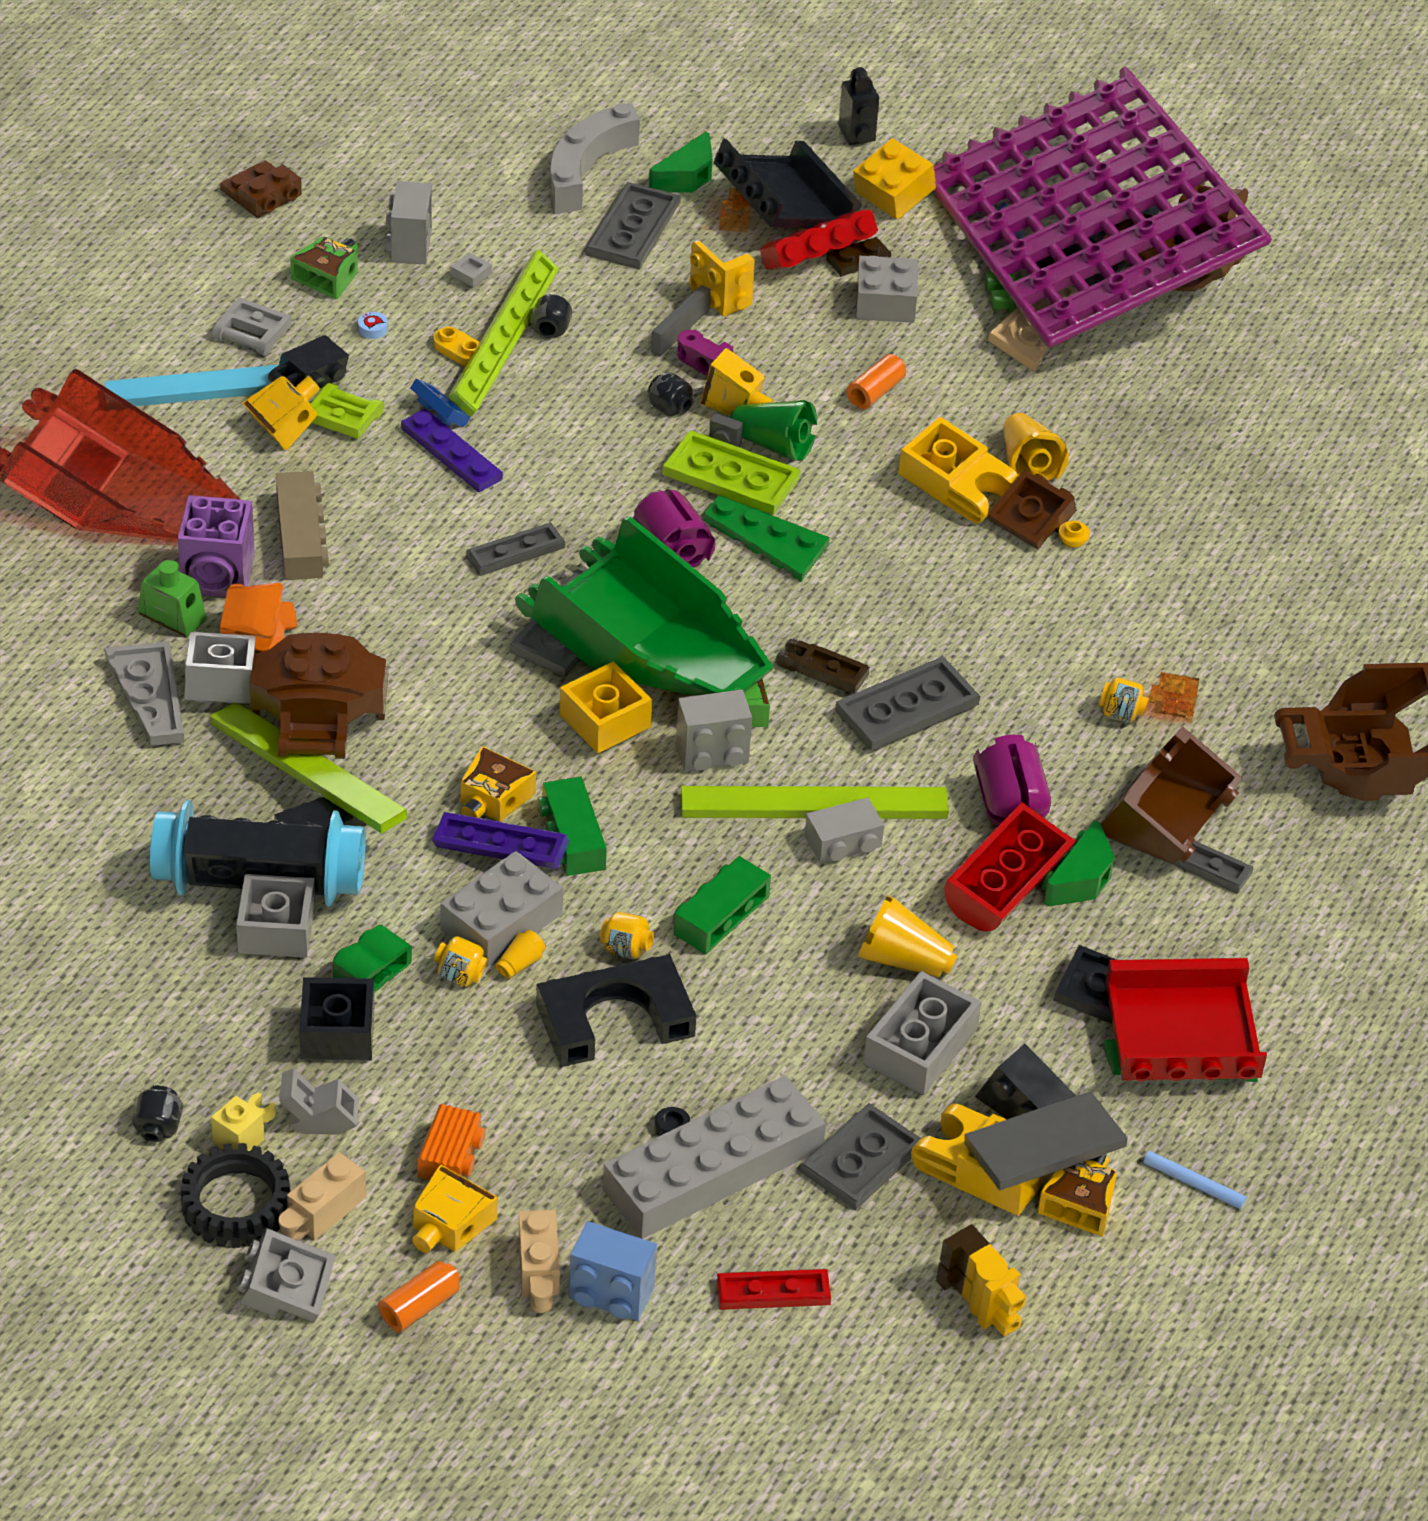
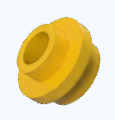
M1073 520L1063 523L1059 528L1058 534L1063 544L1068 547L1077 548L1083 546L1089 540L1090 530L1085 524Z

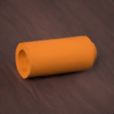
M893 354L883 356L847 386L846 393L850 402L863 410L869 408L905 378L906 368L904 362Z
M436 1261L378 1302V1309L383 1320L395 1332H402L459 1291L460 1276L458 1271L450 1263L445 1264L442 1261Z

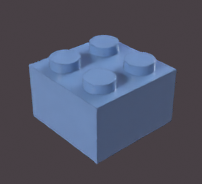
M587 1221L570 1254L569 1299L575 1300L584 1307L593 1306L609 1311L620 1319L630 1318L639 1321L655 1287L657 1244Z

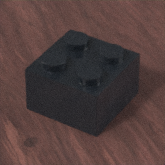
M303 977L299 1029L300 1059L372 1060L375 1011L374 979Z

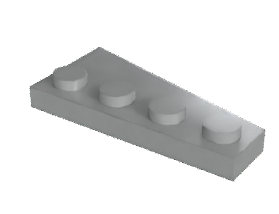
M170 641L104 648L105 658L150 745L184 742Z

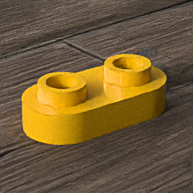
M450 326L443 327L434 333V348L465 367L480 343L462 331Z

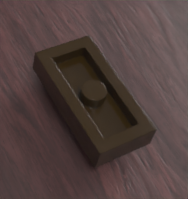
M873 237L827 252L826 260L842 277L858 271L859 256L891 258L892 253L878 237Z

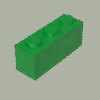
M582 776L543 782L542 797H538V809L541 817H547L546 831L566 834L569 839L568 846L560 865H563L566 877L606 870L607 847Z
M738 856L729 865L725 864L721 867L717 876L708 884H702L688 902H683L677 907L673 915L674 935L706 955L769 898L771 875L741 856Z

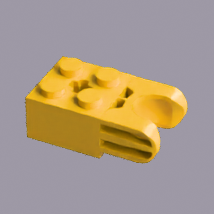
M941 416L901 449L898 474L975 524L981 523L988 517V499L981 492H991L1002 497L1018 478V474L1011 467L987 452L988 447Z
M952 1103L941 1113L942 1133L951 1140H941L925 1136L911 1150V1157L915 1167L923 1173L1017 1216L1020 1215L1052 1174L1049 1173L999 1191L964 1144V1137L966 1133L1007 1119L995 1114L987 1117L960 1104Z

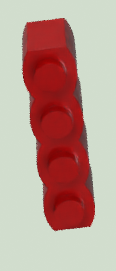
M860 210L843 214L835 220L816 224L811 229L794 232L786 238L769 241L760 248V253L766 270L798 265L803 260L817 258L828 251L844 248L852 242L869 239L878 232V227L872 210Z

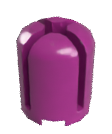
M670 489L665 491L657 490L649 493L636 506L632 518L693 568L698 566L705 558L708 561L711 559L715 551L716 540L708 526L683 494Z
M1009 734L994 738L996 744L987 747L981 753L978 748L973 756V764L987 817L993 825L998 827L1021 802L1043 818H1046L1052 801L1037 744L1035 743L1034 745L1025 741L1023 735Z

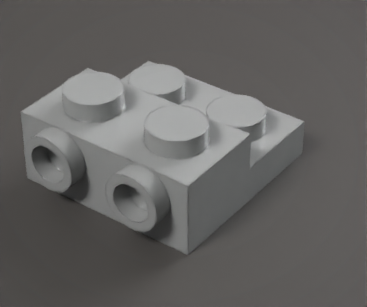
M267 1228L259 1241L253 1239L247 1251L245 1260L251 1262L250 1270L244 1269L237 1284L236 1290L243 1292L240 1303L275 1316L280 1309L314 1323L320 1314L335 1255Z

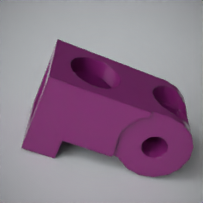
M684 330L678 335V359L705 376H708L710 365L725 348L733 352L732 345L726 342L717 345L704 338L702 333L696 330Z

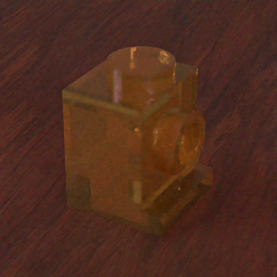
M730 188L728 199L722 200L719 230L748 233L752 206L736 188Z
M1161 672L1159 685L1152 684L1149 703L1155 704L1154 713L1186 718V722H1192L1200 678Z

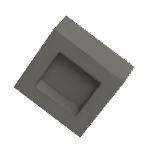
M715 413L710 419L709 437L740 447L742 444L743 423Z

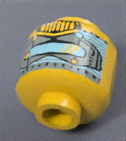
M1115 677L1111 683H1105L1099 707L1103 708V714L1107 718L1130 724L1135 721L1137 715L1144 716L1149 698L1143 696L1144 687L1142 684L1121 677Z
M616 912L611 918L607 917L603 922L600 941L604 944L608 954L637 960L645 951L651 949L654 941V932L650 931L649 922L645 917L626 912Z
M455 936L448 944L443 942L440 944L433 961L439 963L437 971L441 978L461 987H468L472 982L478 983L488 958L483 957L484 950L480 945Z

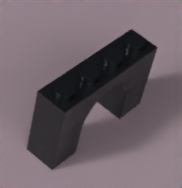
M670 954L650 957L627 964H618L605 969L583 972L578 975L551 979L536 984V1006L560 1067L595 1060V1036L586 1013L593 1006L607 1000H626L641 1006L649 1014L661 1044L695 1037L697 1015Z

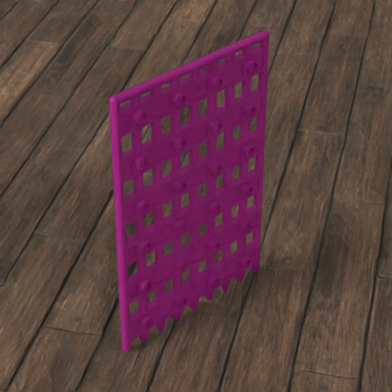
M1127 67L1120 69L1119 79L1114 82L1107 83L1096 79L1094 91L1086 95L1071 91L1068 96L1069 103L1061 107L1046 103L1043 108L1044 115L1035 119L1020 115L1018 127L1010 131L995 127L993 139L981 143L970 139L967 144L968 150L959 155L944 151L942 163L934 166L936 188L933 190L934 194L1048 347H1054L1263 248L1272 241L1270 234ZM1138 98L1143 103V105L1133 110H1128L1124 106ZM1112 111L1118 115V117L1105 123L1099 118ZM1087 122L1093 128L1082 134H1077L1073 130ZM1162 125L1166 132L1151 138L1147 132ZM1061 135H1064L1067 141L1054 147L1048 142ZM1134 138H1137L1141 143L1128 150H1125L1121 145ZM1036 146L1042 152L1027 159L1022 154ZM1108 150H1111L1115 155L1102 162H1099L1095 157ZM1184 152L1190 158L1179 165H1174L1170 161V159ZM1010 159L1016 163V165L1004 171L997 167L998 164ZM1084 162L1089 167L1075 175L1069 169ZM1155 166H1160L1164 172L1148 178L1144 171ZM984 171H987L991 176L977 183L971 178ZM1057 174L1062 177L1063 181L1052 186H1047L1044 180ZM1132 177L1138 183L1126 190H1122L1118 185ZM1206 181H1209L1214 187L1199 194L1193 188ZM959 183L964 186L965 189L951 196L945 190ZM1029 187L1036 189L1037 193L1025 199H1022L1018 194ZM1108 190L1112 195L1098 203L1092 198V196ZM1179 194H1183L1187 198L1186 201L1174 207L1167 201ZM1006 198L1011 202L1012 205L996 211L992 206ZM1079 202L1085 206L1086 209L1072 215L1066 210V208ZM1155 205L1161 211V213L1147 219L1141 214V212ZM1231 209L1238 215V217L1224 223L1217 217ZM978 211H982L985 214V218L972 224L966 218ZM1051 215H1056L1060 220L1045 228L1040 223L1041 220ZM1126 219H1131L1135 224L1121 232L1115 227V224ZM1206 222L1212 228L1198 236L1191 230V228ZM1028 226L1033 231V234L1022 239H1017L1013 234ZM1100 231H1104L1107 234L1108 238L1094 244L1088 238ZM1180 234L1185 242L1169 248L1164 242ZM1003 239L1007 246L992 253L988 245ZM1078 243L1082 249L1081 251L1068 257L1063 253L1062 249ZM1149 248H1154L1157 251L1158 255L1142 261L1138 256L1139 253ZM1051 255L1055 263L1042 269L1035 263ZM1127 260L1132 266L1120 273H1115L1111 266ZM1025 268L1029 273L1028 276L1015 282L1009 276ZM1096 273H1101L1105 280L1089 286L1084 280ZM1074 285L1078 292L1062 299L1058 291ZM1047 298L1052 304L1037 312L1031 306V304Z

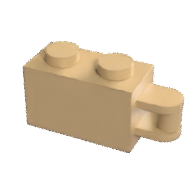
M338 1152L287 1194L288 1209L279 1216V1233L298 1241L305 1235H308L315 1241L366 1198V1171Z
M556 1210L519 1211L518 1239L522 1297L530 1296L531 1308L537 1313H546L553 1306V1296L559 1295L560 1286Z

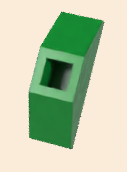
M705 131L659 163L653 165L649 169L648 174L649 187L669 193H693L711 181L713 156L710 133Z
M1094 820L1086 831L1081 830L1076 837L1073 849L1068 851L1059 861L1057 870L1055 872L1050 871L1046 876L1042 887L1046 891L1045 905L1056 906L1095 900L1111 879L1115 857L1100 822Z

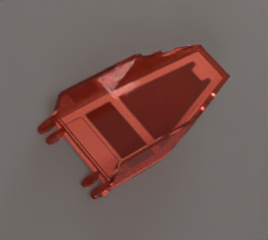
M73 369L70 372L59 395L42 388H35L30 393L32 400L26 399L22 404V410L32 419L40 420L24 442L20 441L15 445L12 453L0 446V481L74 529L81 531L178 542V535L189 495L241 500L220 477L216 479L205 468L207 463L200 456L196 458L186 448L187 442L181 435L78 369Z

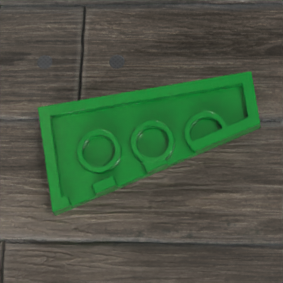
M720 495L717 496L704 513V521L733 540L739 539L747 544V549L755 554L761 553L771 560V564L779 569L785 568L793 573V578L800 582L803 581L829 546L830 537Z

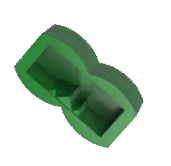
M378 925L371 930L368 929L361 934L357 943L347 948H342L335 954L333 958V978L374 979L375 993L387 981L393 979L412 963V946L383 925Z

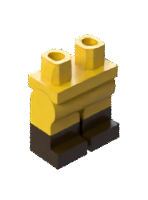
M973 1224L944 1239L936 1282L945 1291L953 1286L968 1302L969 1310L978 1317L977 1323L983 1329L993 1325L1003 1336H1007L1017 1330L1022 1323V1318L1017 1312L1025 1306L1027 1299L1025 1294L1018 1288L1021 1274L1014 1267L1008 1270L1006 1261Z

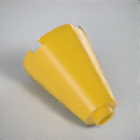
M1015 413L1009 416L1003 425L1009 467L1018 474V477L1024 470L1033 475L1040 474L1048 481L1054 477L1057 480L1062 476L1069 460V452L1063 439L1025 413Z
M890 895L886 896L869 930L867 939L863 942L857 956L863 960L918 973L923 971L928 975L939 978L942 971L947 974L950 973L957 959V955L952 953L955 946Z

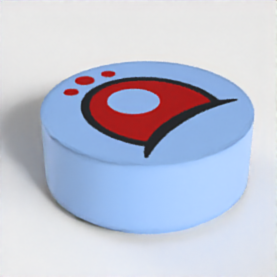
M378 312L364 313L358 319V332L361 336L368 339L383 337L388 332L387 317Z

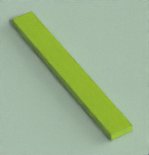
M539 249L532 253L448 396L468 416H472L477 412L531 319L537 300L546 293L559 270Z
M232 703L210 715L212 726L381 834L408 818L406 808L322 755L289 754L288 757H278L280 729L241 704Z
M681 786L682 818H806L807 813L864 798L870 799L880 819H948L949 814L946 787Z

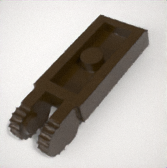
M794 638L786 642L784 646L786 651L779 652L775 658L777 665L792 672L797 671L851 694H855L869 675L870 667L864 663L813 643L808 644Z

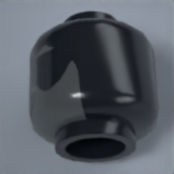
M543 295L534 306L531 315V325L543 337H560L568 329L572 318V307L565 298L559 295Z
M667 372L657 375L649 385L650 403L668 416H674L680 412L686 413L693 404L692 386L675 373Z
M155 1085L139 1094L132 1117V1124L141 1133L142 1138L151 1142H160L162 1138H169L176 1134L183 1111V1103L177 1096L176 1091L166 1086Z

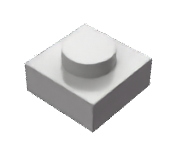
M467 253L450 266V276L473 288L492 274V264L471 253Z

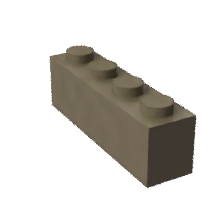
M313 471L276 473V494L285 580L323 578V566H329L328 548L321 547V545L326 544L325 525L319 526V523H324L323 504H317V502H322L321 484L314 483Z

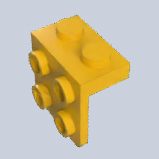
M699 240L692 242L689 285L693 292L701 285L710 288V307L712 309L715 308L723 317L752 305L755 259L747 253L723 263Z

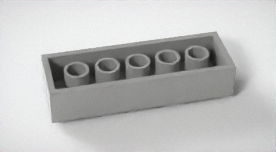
M785 1075L604 1163L603 1191L640 1238L643 1239L812 1155L824 1144L826 1122Z

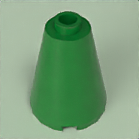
M805 400L739 405L731 412L729 417L743 423L742 438L792 461L804 460L815 442L816 435L811 434L812 424L817 425L816 408L813 403Z

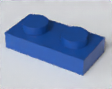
M417 378L411 385L410 389L419 396L417 401L430 410H436L435 417L444 424L451 426L452 423L463 427L471 418L435 386Z

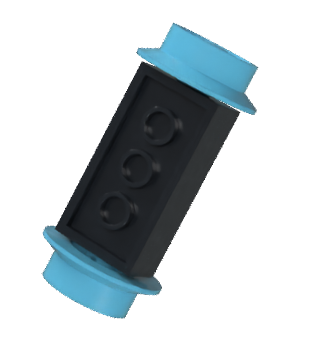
M186 799L179 812L157 811L155 815L150 846L152 880L173 881L176 891L180 896H183L186 892L188 879L190 885L242 889L245 874L314 878L315 895H324L326 907H331L338 894H360L365 862V827L344 825L338 811H333L329 832L327 827H322L315 823L295 825L286 824L279 820L255 822L247 818H235L234 820L218 819L211 815L194 817L192 801Z

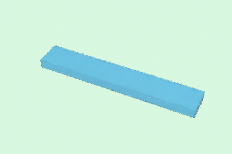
M278 365L104 381L108 409L254 395L271 383L268 380V375Z

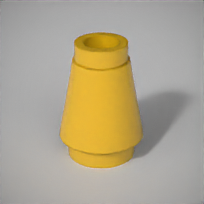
M527 929L524 933L519 932L495 964L497 971L507 979H511L543 957L542 953L546 950L545 943L532 930Z

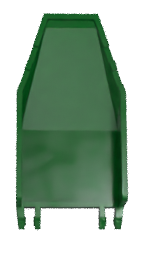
M630 516L622 520L615 544L598 536L593 539L592 548L584 546L580 549V558L589 568L564 587L551 577L545 576L540 580L539 585L534 583L529 586L528 595L519 593L515 597V605L525 617H531L593 670H597L614 661L636 684L692 696L742 689L745 692L773 669V665L754 637H749L741 626L743 621L737 613L733 614L726 604L727 598L724 593Z

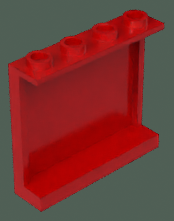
M1248 958L1110 960L1106 977V988L1122 1081L1239 1078L1247 1080L1262 1078L1267 1053L1260 1052L1247 987V978L1250 970Z

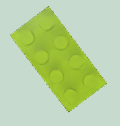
M690 430L663 465L662 475L774 515L800 479L801 469Z

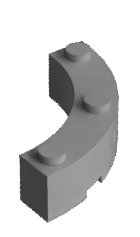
M620 103L590 115L574 125L558 142L551 159L550 199L554 214L582 210L583 182L581 178L595 164L596 159L607 152L611 154L639 145L640 118L632 103Z

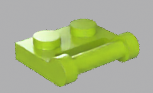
M327 383L310 403L317 412V416L312 423L359 439L375 418L378 419L384 411L383 401L377 399L371 401L342 391L337 385Z

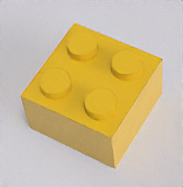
M894 138L890 139L853 170L856 193L896 220L936 188L934 164Z
M613 661L560 687L559 715L598 754L651 728L652 699Z

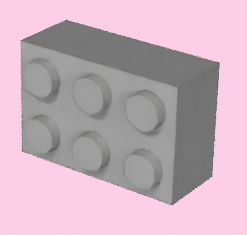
M515 851L440 903L441 930L451 938L459 936L480 945L484 950L483 957L488 958L486 966L489 967L502 957L519 932L524 933L529 929L537 933L563 914V887Z
M921 971L866 1036L863 1064L924 1096L978 1029L981 1001Z

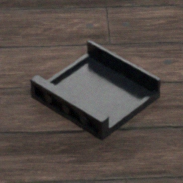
M722 139L713 162L715 166L770 227L812 228L816 224L835 220L843 214L860 211L862 203L805 141H795L790 155L784 156L740 154L727 139Z

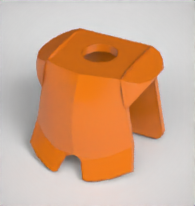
M279 582L246 587L240 583L231 585L227 591L219 627L221 634L256 636L255 651L263 652L275 646L285 638L284 630H291L297 627L293 603L281 601L283 585Z

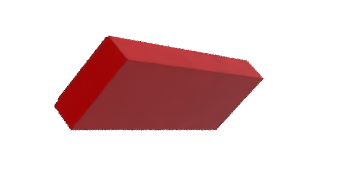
M828 1269L717 1273L719 1310L831 1305Z

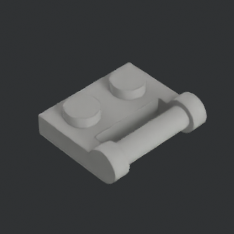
M238 298L216 322L212 336L221 341L227 339L252 348L259 355L267 357L272 351L273 345L291 326V316ZM233 326V327L239 328V329H241V330H244V331L253 333V334H255V335L261 336L262 338L259 339V338H257V337H254V336L245 334V333H243V332H240V331L231 329V327Z

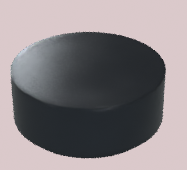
M678 1107L663 1108L655 1116V1132L658 1136H661L690 1122V1116L686 1111Z

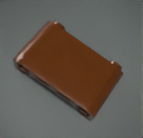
M1182 726L1146 765L1100 824L1106 838L1171 864H1175L1178 860L1183 864L1196 850L1192 846V843L1195 841L1194 837L1221 804L1228 807L1239 794L1235 788L1243 777Z

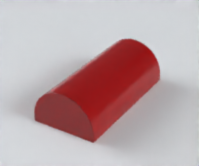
M1021 802L946 881L944 894L950 909L961 921L979 931L987 932L997 929L1057 865L1063 856L1071 850L1076 840Z

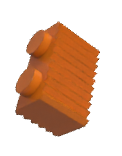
M443 1103L439 1105L417 1159L419 1178L431 1180L440 1165L462 1177L471 1176L475 1163V1155L472 1154L475 1148H482L486 1129L481 1127V1114L478 1111L474 1113L472 1110L466 1111L464 1108L459 1109L457 1106L453 1108L451 1105L446 1106Z

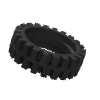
M232 1143L224 1144L223 1152H220L217 1146L209 1149V1157L204 1153L197 1156V1164L191 1162L187 1167V1173L184 1172L182 1177L181 1205L185 1222L188 1227L192 1226V1232L195 1235L200 1236L202 1234L203 1240L210 1244L216 1239L217 1246L225 1247L227 1241H231L232 1248H241V1241L245 1240L247 1246H250L253 1239L256 1240V1237L261 1239L267 1228L275 1232L280 1229L279 1216L288 1209L287 1194L291 1192L288 1173L283 1168V1163L279 1159L274 1160V1154L267 1150L262 1155L261 1147L255 1145L251 1151H248L247 1144L239 1143L238 1150H233ZM232 1173H246L259 1177L266 1182L272 1191V1198L267 1205L256 1213L244 1217H223L211 1213L202 1206L200 1193L215 1178Z

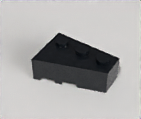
M1023 1044L996 1068L975 1097L1005 1119H1010L1075 1097L1076 1095L1026 1044Z

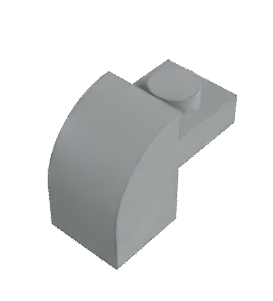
M294 1068L282 1073L279 1101L285 1109L290 1111L289 1126L302 1134L336 1135L357 1126L359 1098L340 1079L314 1088Z

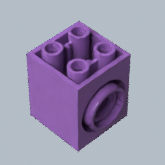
M188 496L178 535L179 566L181 573L194 578L199 583L201 595L226 597L228 588L231 585L240 583L245 587L248 586L255 557L252 501Z

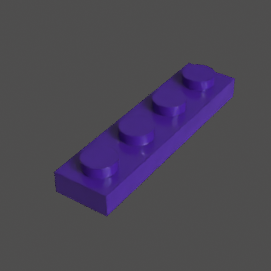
M423 409L401 421V429L478 493L503 480V472L428 410Z
M449 812L443 813L432 839L435 846L439 848L502 860L517 851L535 866L558 870L569 843L566 834Z

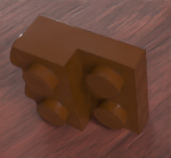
M266 160L220 182L221 191L256 218L267 212H272L275 208L293 201L302 195L301 177L283 164L274 167Z
M1024 470L987 515L990 522L1034 548L1039 549L1053 531L1059 533L1060 526L1068 522L1077 509L1075 498L1068 490L1064 488L1058 489L1052 486L1042 475H1033Z

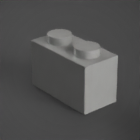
M869 798L806 814L805 837L820 863L831 860L838 861L849 855L861 852L868 853L882 847L884 824Z

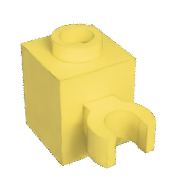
M260 1093L252 1095L248 1103L238 1096H234L211 1117L213 1144L224 1150V1144L232 1143L233 1150H238L239 1143L247 1144L248 1151H251L254 1145L258 1146L264 1140V1123L275 1117L276 1104L272 1102L266 1108H258L262 1105V1095Z

